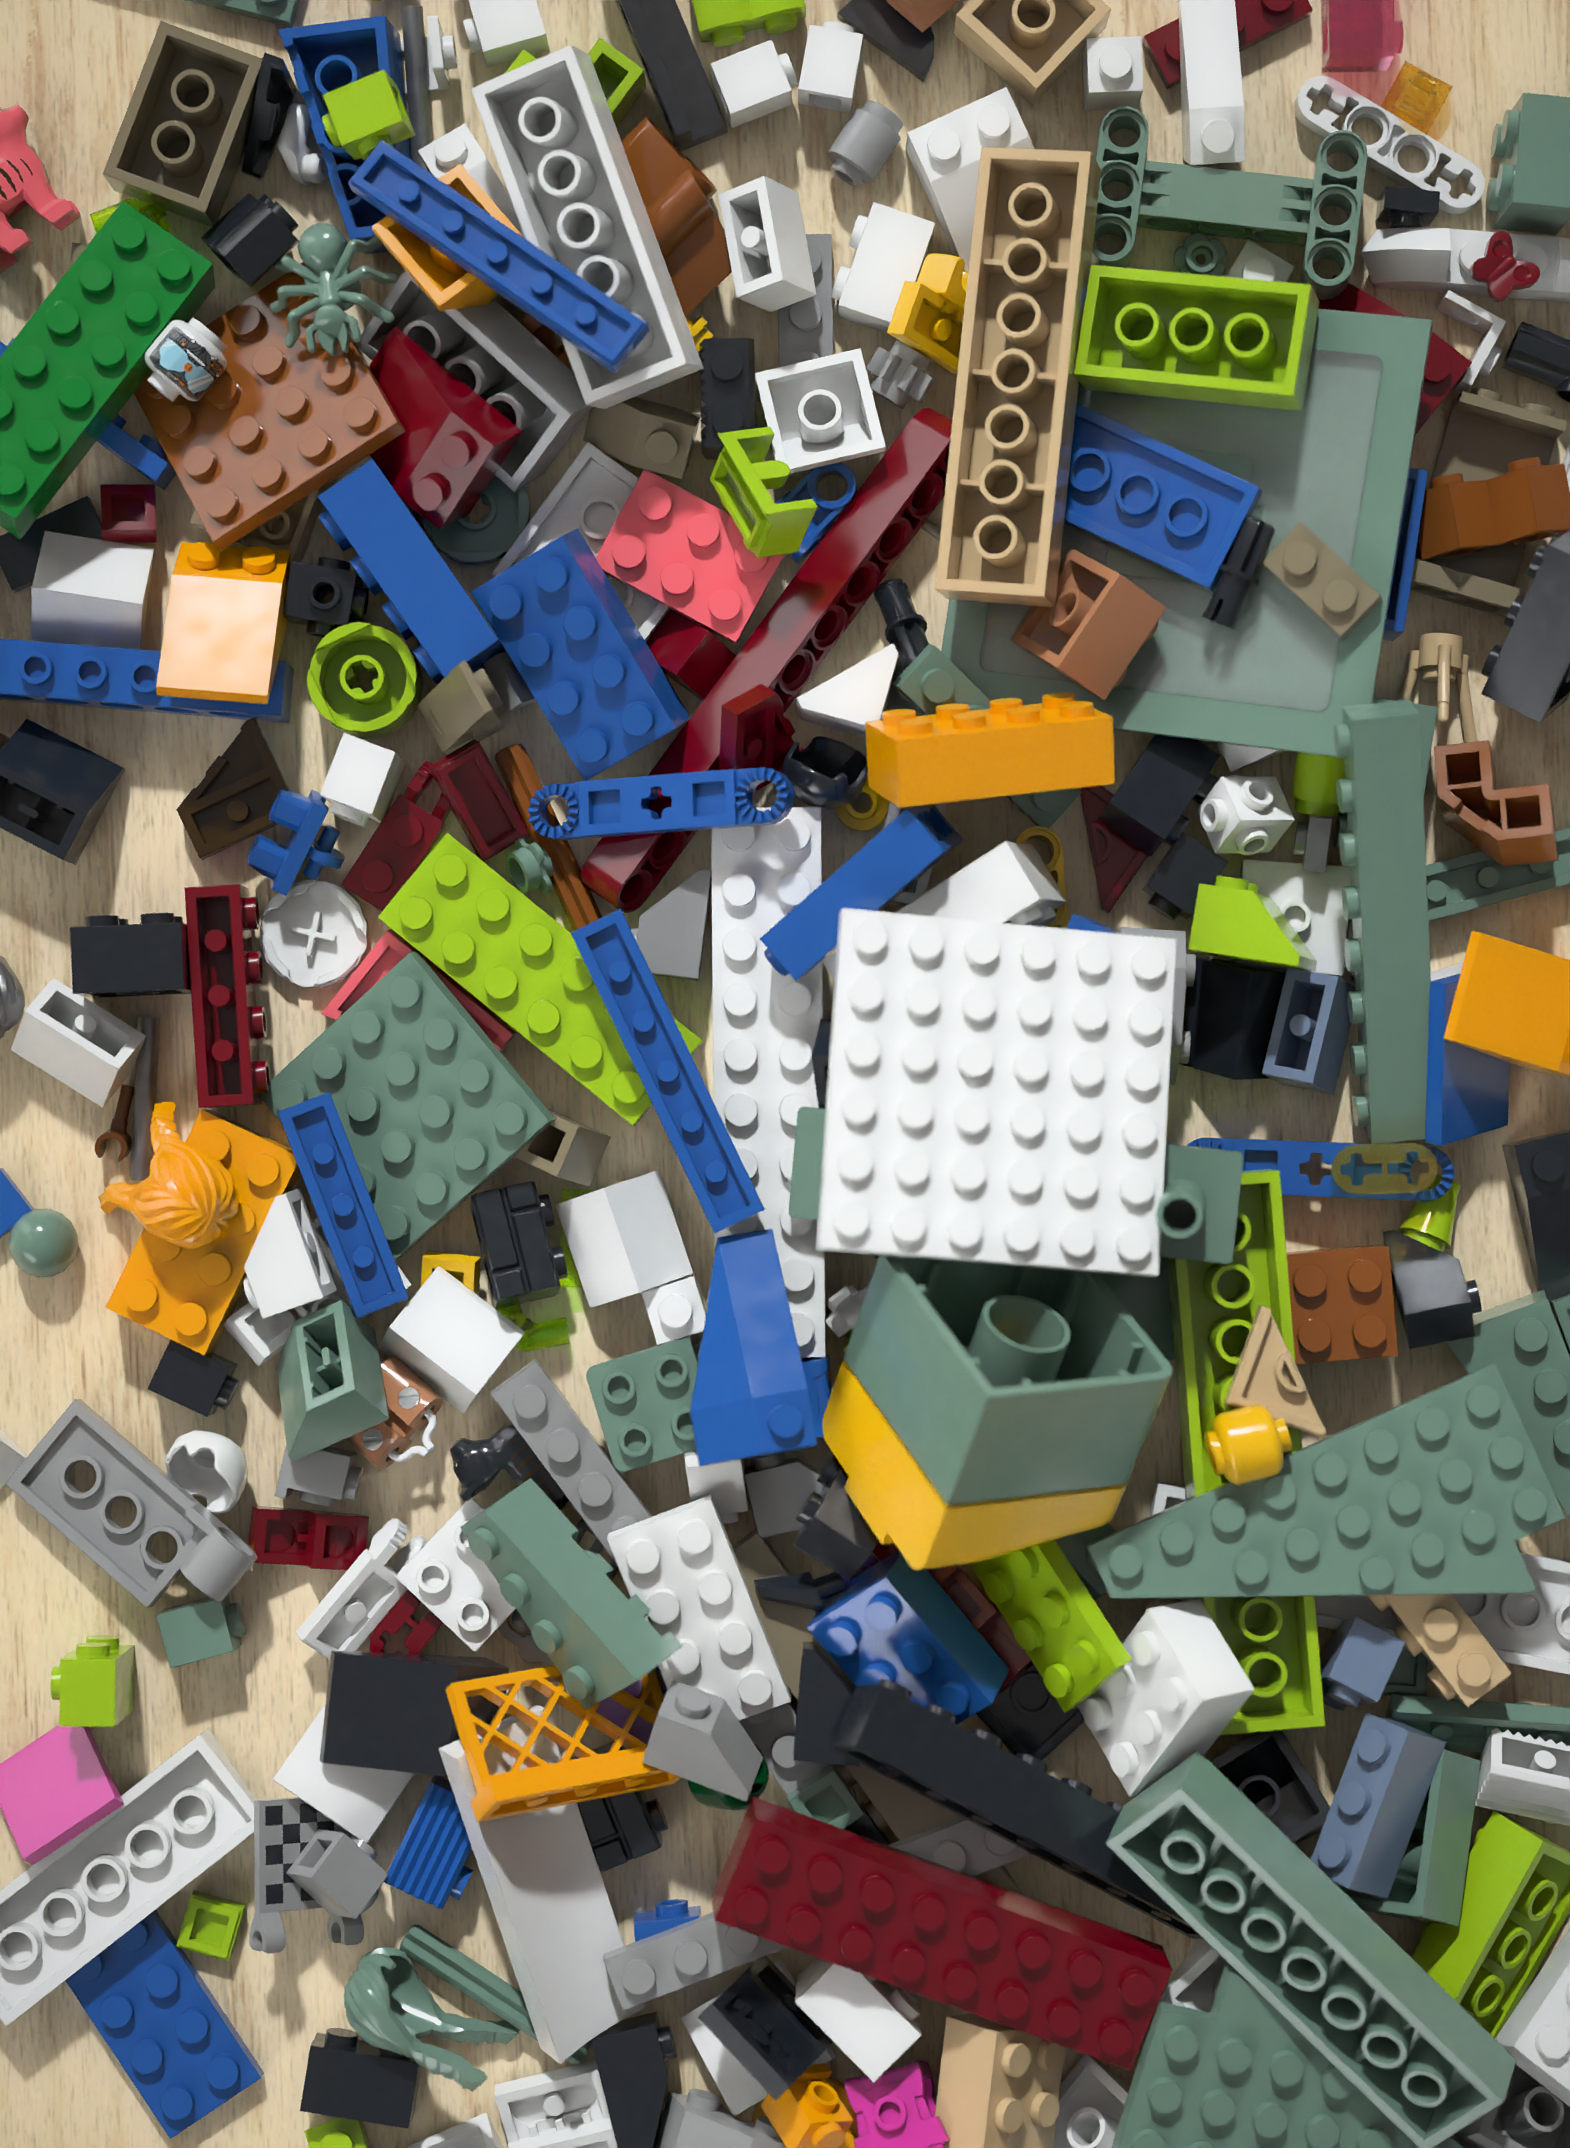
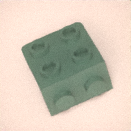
M686 1336L593 1365L587 1370L586 1379L613 1466L618 1471L626 1472L696 1450L690 1417L692 1392H694L700 1342L692 1345L690 1337Z

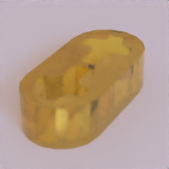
M1412 1142L1349 1145L1338 1151L1332 1164L1333 1178L1337 1185L1344 1191L1353 1194L1415 1193L1423 1191L1433 1183L1438 1170L1437 1161L1433 1153L1422 1144ZM1413 1151L1417 1152L1418 1160L1428 1162L1429 1167L1428 1172L1420 1173L1418 1182L1412 1184L1407 1182V1177L1403 1173H1388L1387 1163L1405 1162L1407 1152ZM1354 1153L1362 1154L1364 1163H1381V1173L1363 1175L1362 1184L1359 1185L1352 1184L1350 1176L1341 1174L1340 1168L1341 1164L1350 1163L1351 1154Z

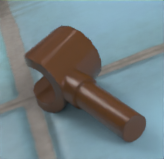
M124 1084L121 1086L110 1130L103 1133L95 1143V1153L98 1158L104 1155L108 1138H114L120 1142L121 1153L118 1162H121L131 1152L132 1138L126 1130L134 1094L133 1086Z

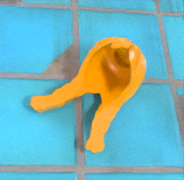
M166 1101L154 1104V1112H152L150 1134L155 1155L150 1162V1175L139 1184L131 1185L120 1182L109 1185L107 1188H104V1193L98 1196V1199L101 1203L100 1208L106 1214H110L118 1207L133 1212L148 1232L185 1249H192L209 1244L211 1240L219 1237L221 1231L229 1229L230 1224L227 1220L237 1214L240 1199L234 1179L221 1162L204 1151L190 1147L185 1142L179 1140L180 1135L176 1132V1124L173 1122L176 1104L175 1101Z

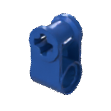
M842 462L813 468L792 491L786 493L776 503L813 499L817 505L816 512L798 551L792 553L791 559L796 564L804 560L817 547L857 493L854 474ZM835 475L845 480L848 485L847 492L837 501H826L816 492L817 486L826 476Z

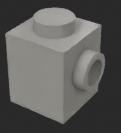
M318 1829L286 1872L329 1914L356 1919L359 1914L364 1913L374 1904L379 1894L378 1888L388 1876L374 1861L377 1854L367 1843L355 1836H350L349 1838L345 1833Z

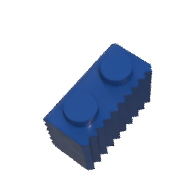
M435 1775L432 1777L387 1872L388 1876L384 1880L387 1885L403 1890L405 1893L424 1900L426 1903L432 1904L439 1909L444 1908L449 1896L460 1900L473 1872V1869L464 1866L472 1846L448 1780Z

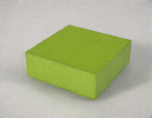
M194 1890L189 1899L176 1947L229 1961L232 1957L246 1905Z

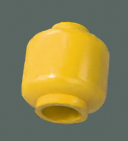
M1260 1404L1217 1415L1212 1423V1431L1205 1432L1204 1434L1208 1457L1215 1475L1224 1474L1227 1480L1235 1485L1277 1475L1283 1467V1452L1292 1450L1290 1434L1284 1419L1274 1420L1269 1410Z

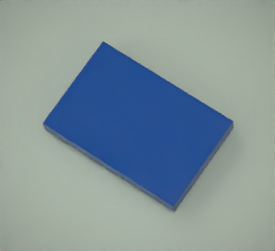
M1460 974L1430 981L1425 1139L1426 1143L1438 1146L1508 1125L1510 1063L1443 1039Z

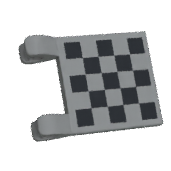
M298 1797L254 1801L255 1914L250 1928L249 1943L252 1950L263 1951L270 1954L279 1953L285 1948L286 1936L280 1912L323 1908L286 1874L318 1829L342 1832L349 1838L353 1836ZM331 1914L328 1922V1938L330 1941L344 1945H357L361 1943L364 1939V1926L361 1914L356 1919Z

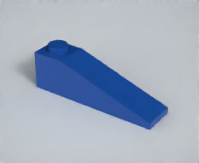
M773 1229L722 1236L716 1240L707 1297V1311L698 1354L699 1361L694 1392H692L690 1417L698 1466L808 1449L817 1445L807 1383Z

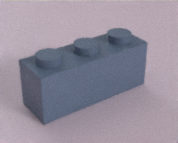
M1366 1712L1311 1861L1332 1881L1351 1890L1387 1899L1446 1742L1404 1723Z

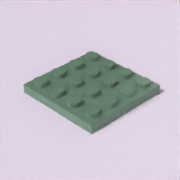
M418 951L407 954L270 1081L269 1093H260L263 1102L280 1122L278 1111L325 1093H331L395 1260L405 1255L555 1120V1117Z

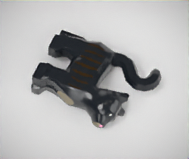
M511 1421L503 1425L489 1439L473 1441L461 1438L450 1447L453 1470L462 1488L459 1496L464 1502L485 1490L501 1470H506L517 1487L531 1478L559 1510H562L569 1502L567 1496Z

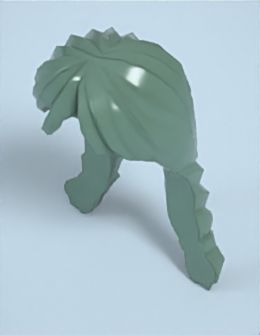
M379 1947L365 1954L345 1986L344 2007L346 2009V2017L350 2026L364 2041L374 2047L413 2058L417 2064L426 2067L432 2074L443 2075L447 2079H454L463 2089L467 2088L472 2092L487 2080L486 2074L474 2067L462 2056L430 2044L422 2043L419 2038L433 2034L439 2039H452L459 2043L468 2041L472 2044H480L486 2041L487 2044H493L494 2042L508 2044L519 2034V2029L505 2020L485 2022L476 2018H465L460 2015L445 2013L434 2001L432 1994L418 1977L413 1962L407 1957L405 1951L399 1949Z

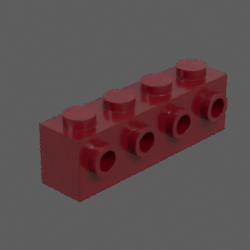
M241 884L186 887L184 890L198 1108L262 1105L260 1093L270 1092V1070L268 1061L259 1059L258 1039L266 1038L267 1021L264 1006H256L255 984L263 983L262 955L260 951L253 952L251 930H256L260 927L257 897H249V888Z

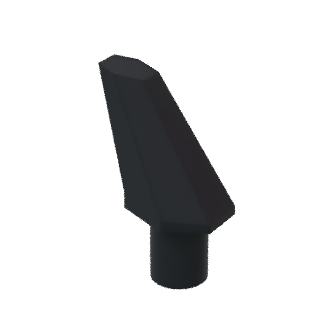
M809 1571L802 1574L754 1580V1584L764 1600L817 1611L823 1610L821 1600L846 1591L841 1575L835 1571L814 1580Z

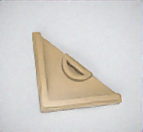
M1259 1305L1224 1402L1238 1408L1260 1404L1269 1410L1274 1420L1283 1418L1287 1426L1324 1439L1326 1429L1321 1423L1307 1392L1306 1385L1273 1319L1272 1312L1269 1308Z

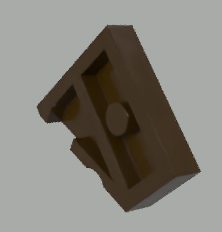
M254 717L245 721L240 728L241 732L223 755H219L206 771L205 778L197 788L190 791L176 809L199 858L202 860L278 825V823L269 820L271 807L280 789L290 790Z

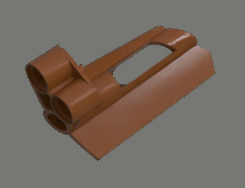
M646 116L621 142L686 318L732 273L725 230L708 201L717 192V189L708 177L687 156L683 155L671 139ZM527 313L521 319V325L574 373L564 344L557 349L555 332Z

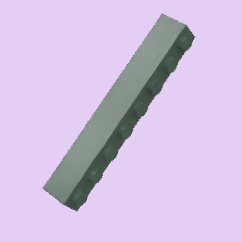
M1410 700L1342 706L1343 724L1335 725L1334 743L1337 758H1345V779L1337 780V800L1340 812H1347L1348 832L1340 833L1339 847L1342 865L1350 866L1351 886L1342 887V905L1345 919H1352L1353 939H1345L1344 945L1348 972H1355L1356 991H1348L1347 993L1349 1020L1351 1024H1357L1358 1043H1350L1351 1069L1354 1076L1360 1075L1361 1094H1353L1352 1096L1353 1117L1356 1127L1363 1126L1372 1145L1425 1139L1431 970L1420 713Z

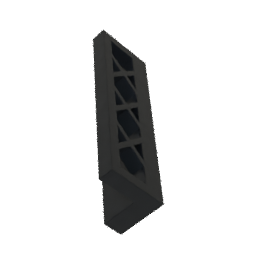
M615 0L673 142L679 151L682 152L728 133L727 124L676 1Z

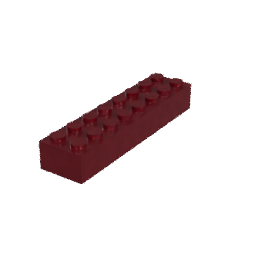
M754 1796L750 1801L712 1894L714 1921L1128 2070L1133 2065L1172 1973V1967L1163 1946Z

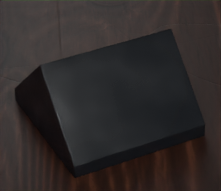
M1196 956L1193 987H1186L1183 1031H1190L1191 1035L1190 1055L1188 1064H1179L1233 1080L1271 1079L1262 1074L1287 969Z

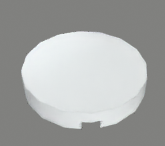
M303 880L293 884L287 896L278 893L268 903L263 914L264 917L261 921L260 945L267 963L281 978L301 987L325 988L344 981L360 965L368 948L369 925L361 905L347 890L327 881Z

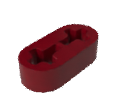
M407 1590L375 1628L370 1638V1650L373 1653H386L383 1648L386 1646L387 1641L382 1636L383 1632L387 1631L394 1635L406 1622L413 1628V1631L404 1641L405 1647L409 1649L407 1654H418L444 1623L431 1610L428 1611L421 1621L415 1618L412 1614L419 1607L421 1601L410 1590ZM400 1651L394 1652L396 1654H403Z

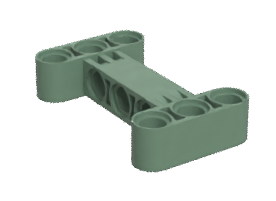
M1129 106L1117 107L1109 111L1103 118L1099 131L1096 161L1101 168L1091 265L1127 268L1131 264L1134 255L1137 227L1185 233H1205L1211 236L1304 246L1301 283L1311 285L1317 298L1321 300L1333 299L1346 289L1354 266L1367 164V147L1363 139L1356 133L1340 130L1327 135L1321 142L1318 150L1313 179L1147 161L1149 127L1145 116L1139 110ZM1118 129H1129L1137 135L1139 140L1130 147L1121 148L1113 144L1109 136ZM1342 152L1352 158L1355 166L1348 171L1339 172L1329 166L1326 158L1333 153ZM1119 181L1125 183L1132 193L1122 201H1113L1104 195L1102 189L1111 182ZM1327 206H1338L1346 212L1348 220L1341 225L1333 226L1323 221L1319 212ZM1110 234L1118 236L1123 240L1125 247L1116 254H1104L1095 245L1100 237ZM1320 259L1333 260L1339 265L1341 274L1334 279L1320 278L1315 273L1313 264Z

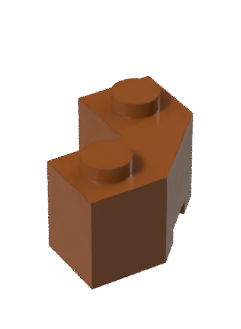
M1532 457L1508 463L1509 473L1488 480L1464 482L1462 473L1431 479V489L1426 490L1424 493L1418 533L1421 559L1462 557L1482 553L1481 549L1486 547L1500 546L1510 542H1515L1516 546L1536 542L1569 531L1570 491L1565 465H1541L1540 457Z
M1489 740L1434 746L1437 796L1443 821L1446 825L1502 866L1558 861L1555 815L1549 784L1497 790L1495 765Z

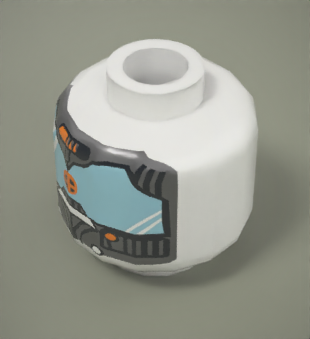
M192 318L189 323L182 320H173L145 353V362L153 371V374L147 381L172 402L179 394L189 401H198L225 371L227 361L222 352L227 346L195 318Z

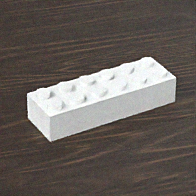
M569 45L471 88L525 239L648 323L649 332L616 374L561 337L585 404L606 409L703 369L590 55L573 45Z

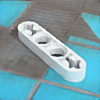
M1315 76L1301 86L1294 102V111L1298 121L1310 131L1324 139L1327 135L1340 131L1333 127L1339 117L1338 115L1327 109H1323L1319 115L1310 111L1312 101L1306 96L1310 95L1316 98L1322 91L1330 96L1327 105L1339 114L1342 113L1346 104L1353 108L1345 118L1341 130L1351 131L1353 122L1360 118L1373 119L1381 129L1379 141L1372 145H1366L1367 165L1404 188L1440 191L1439 209L1450 214H1463L1470 211L1482 197L1485 189V178L1481 170L1458 153L1336 79L1328 76ZM1413 145L1419 147L1427 157L1426 168L1418 173H1409L1401 168L1398 162V152L1401 148ZM1438 160L1446 164L1440 175L1450 181H1455L1459 175L1465 177L1468 180L1465 189L1472 194L1471 196L1463 193L1458 199L1452 198L1449 195L1451 185L1440 177H1437L1433 186L1425 183L1435 170Z

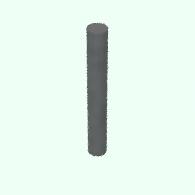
M410 5L401 7L408 114L415 132V136L410 137L411 156L413 162L428 171L418 152L419 149L432 143L423 7Z
M138 1017L137 1031L146 1037L136 1059L130 1180H145L150 1175V1162L153 1158L150 1125L152 1123L151 1117L152 1112H154V1104H156L160 1018Z

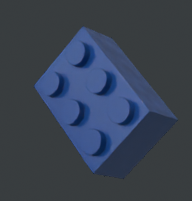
M899 1549L845 1583L846 1591L826 1598L822 1603L823 1610L817 1611L807 1626V1629L855 1686L879 1684L882 1679L898 1683L910 1690L912 1693L910 1700L921 1706L926 1707L927 1704L936 1705L957 1716L955 1724L961 1723L992 1704L1010 1671V1668L927 1569L916 1570L912 1568Z

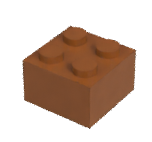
M1378 1244L1286 1252L1296 1364L1398 1356L1389 1246Z

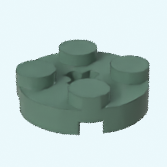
M494 475L481 495L483 505L491 506L490 514L482 516L481 523L471 524L469 516H465L439 530L421 515L423 526L437 549L457 562L468 565H484L496 562L505 556L529 523L530 502L525 486L513 492L503 481Z

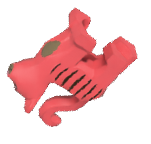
M19 105L8 108L0 107V274L19 262L14 254L15 252L28 248L33 244V241L23 229H14L9 221L10 218L26 206L30 205L41 217L47 219L61 231L81 217L79 210L72 201L58 199L53 192L44 163L27 144L26 127L29 117L26 111Z

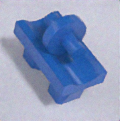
M280 789L271 807L269 820L292 831L285 845L259 834L247 857V863L250 867L263 876L270 878L271 889L287 896L306 856L310 859L303 874L313 880L318 879L324 865L340 869L345 860V856L333 848L339 837V830L326 825L319 840L315 839L329 807L325 805L326 799L314 790H311L309 796L306 797Z

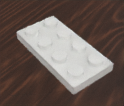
M712 1495L608 1533L607 1540L630 1597L636 1594L651 1610L645 1619L661 1636L670 1631L682 1644L680 1649L658 1665L667 1689L671 1681L675 1680L723 1698L739 1721L791 1702L790 1691Z

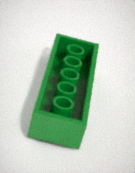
M124 201L119 204L0 356V526L20 540L150 373L151 369L145 362L147 349L173 320H182L188 323L215 288L214 268L211 261Z

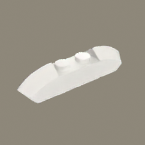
M1429 227L1380 229L1375 231L1361 253L1371 282L1377 286L1390 289L1440 293L1452 291L1456 294L1489 296L1487 284L1473 280L1469 270L1476 260L1484 258L1487 242L1495 232ZM1508 233L1512 238L1513 257L1516 260L1527 261L1537 265L1540 270V277L1530 288L1511 290L1507 298L1570 303V238Z

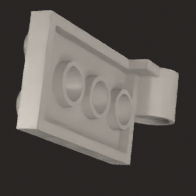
M75 1399L5 1483L147 1608L155 1605L181 1572L200 1591L212 1599L222 1602L258 1559L256 1553L246 1542L81 1399ZM82 1460L90 1463L96 1471V1482L87 1492L77 1490L71 1482V1471ZM120 1496L130 1498L137 1508L136 1519L127 1528L117 1525L111 1516L112 1504ZM162 1531L171 1534L176 1539L178 1546L175 1558L169 1563L158 1561L151 1549L154 1537Z

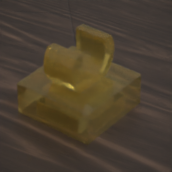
M1405 61L1380 107L1427 135L1453 86Z

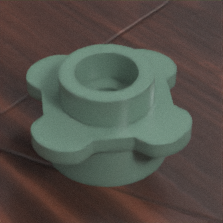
M522 838L516 840L514 844L515 850L506 855V867L512 883L521 893H527L537 888L545 895L552 891V883L549 877L553 875V865L548 853L536 842L527 844Z

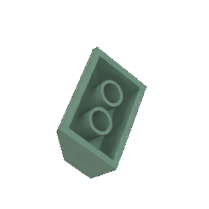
M1443 1749L1387 1899L1351 1890L1336 1882L1334 1883L1363 1911L1416 1921L1459 1926L1481 1761Z

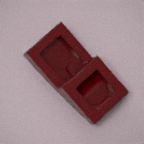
M252 1506L248 1545L258 1557L254 1563L303 1565L311 1569L348 1570L366 1549L369 1516L318 1510Z

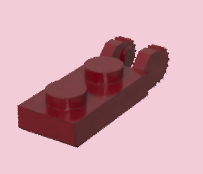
M427 760L418 769L403 796L398 795L341 883V886L381 912L425 860L445 829L446 824L444 821L451 812V808L443 793H441L432 814L416 805L423 791L428 788L434 779L428 768L432 763Z

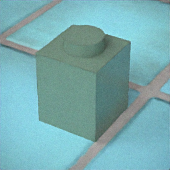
M229 1595L222 1602L207 1597L166 1608L156 1615L170 1668L234 1652L242 1645L240 1636L246 1634L242 1609L239 1603L231 1604Z

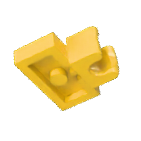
M933 253L926 256L917 282H904L887 333L951 374H957L968 273L963 272L965 262L962 258Z

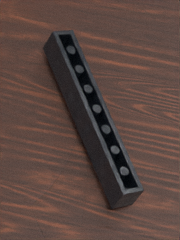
M882 1679L879 1684L856 1686L831 1748L1185 1936L1193 1939H1203L1106 1844L1124 1805L1109 1801L1103 1804L1091 1797L1093 1790L1084 1783L1065 1777L1059 1780L1046 1773L1048 1765L1043 1761L1022 1753L1014 1756L1001 1749L1003 1741L995 1735L979 1729H972L970 1732L955 1724L957 1716L942 1707L927 1704L926 1707L921 1706L910 1700L911 1691L898 1683Z

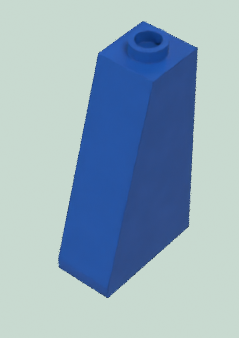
M934 804L908 807L760 938L767 947L764 951L766 959L781 975L787 976L790 974L797 981L837 949L839 912L842 908L880 912L964 839Z

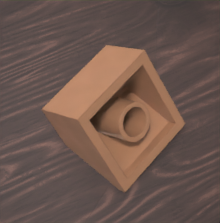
M1071 548L1059 565L1055 607L1033 605L1010 640L1105 701L1111 690L1123 681L1128 665L1142 644L1148 641L1158 627V620L1167 607L1121 574Z

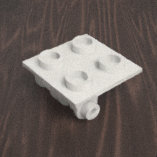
M471 1498L462 1505L395 1577L475 1652L516 1608L504 1599L499 1583L484 1561H481L474 1555L470 1549L468 1538L460 1528L485 1510Z

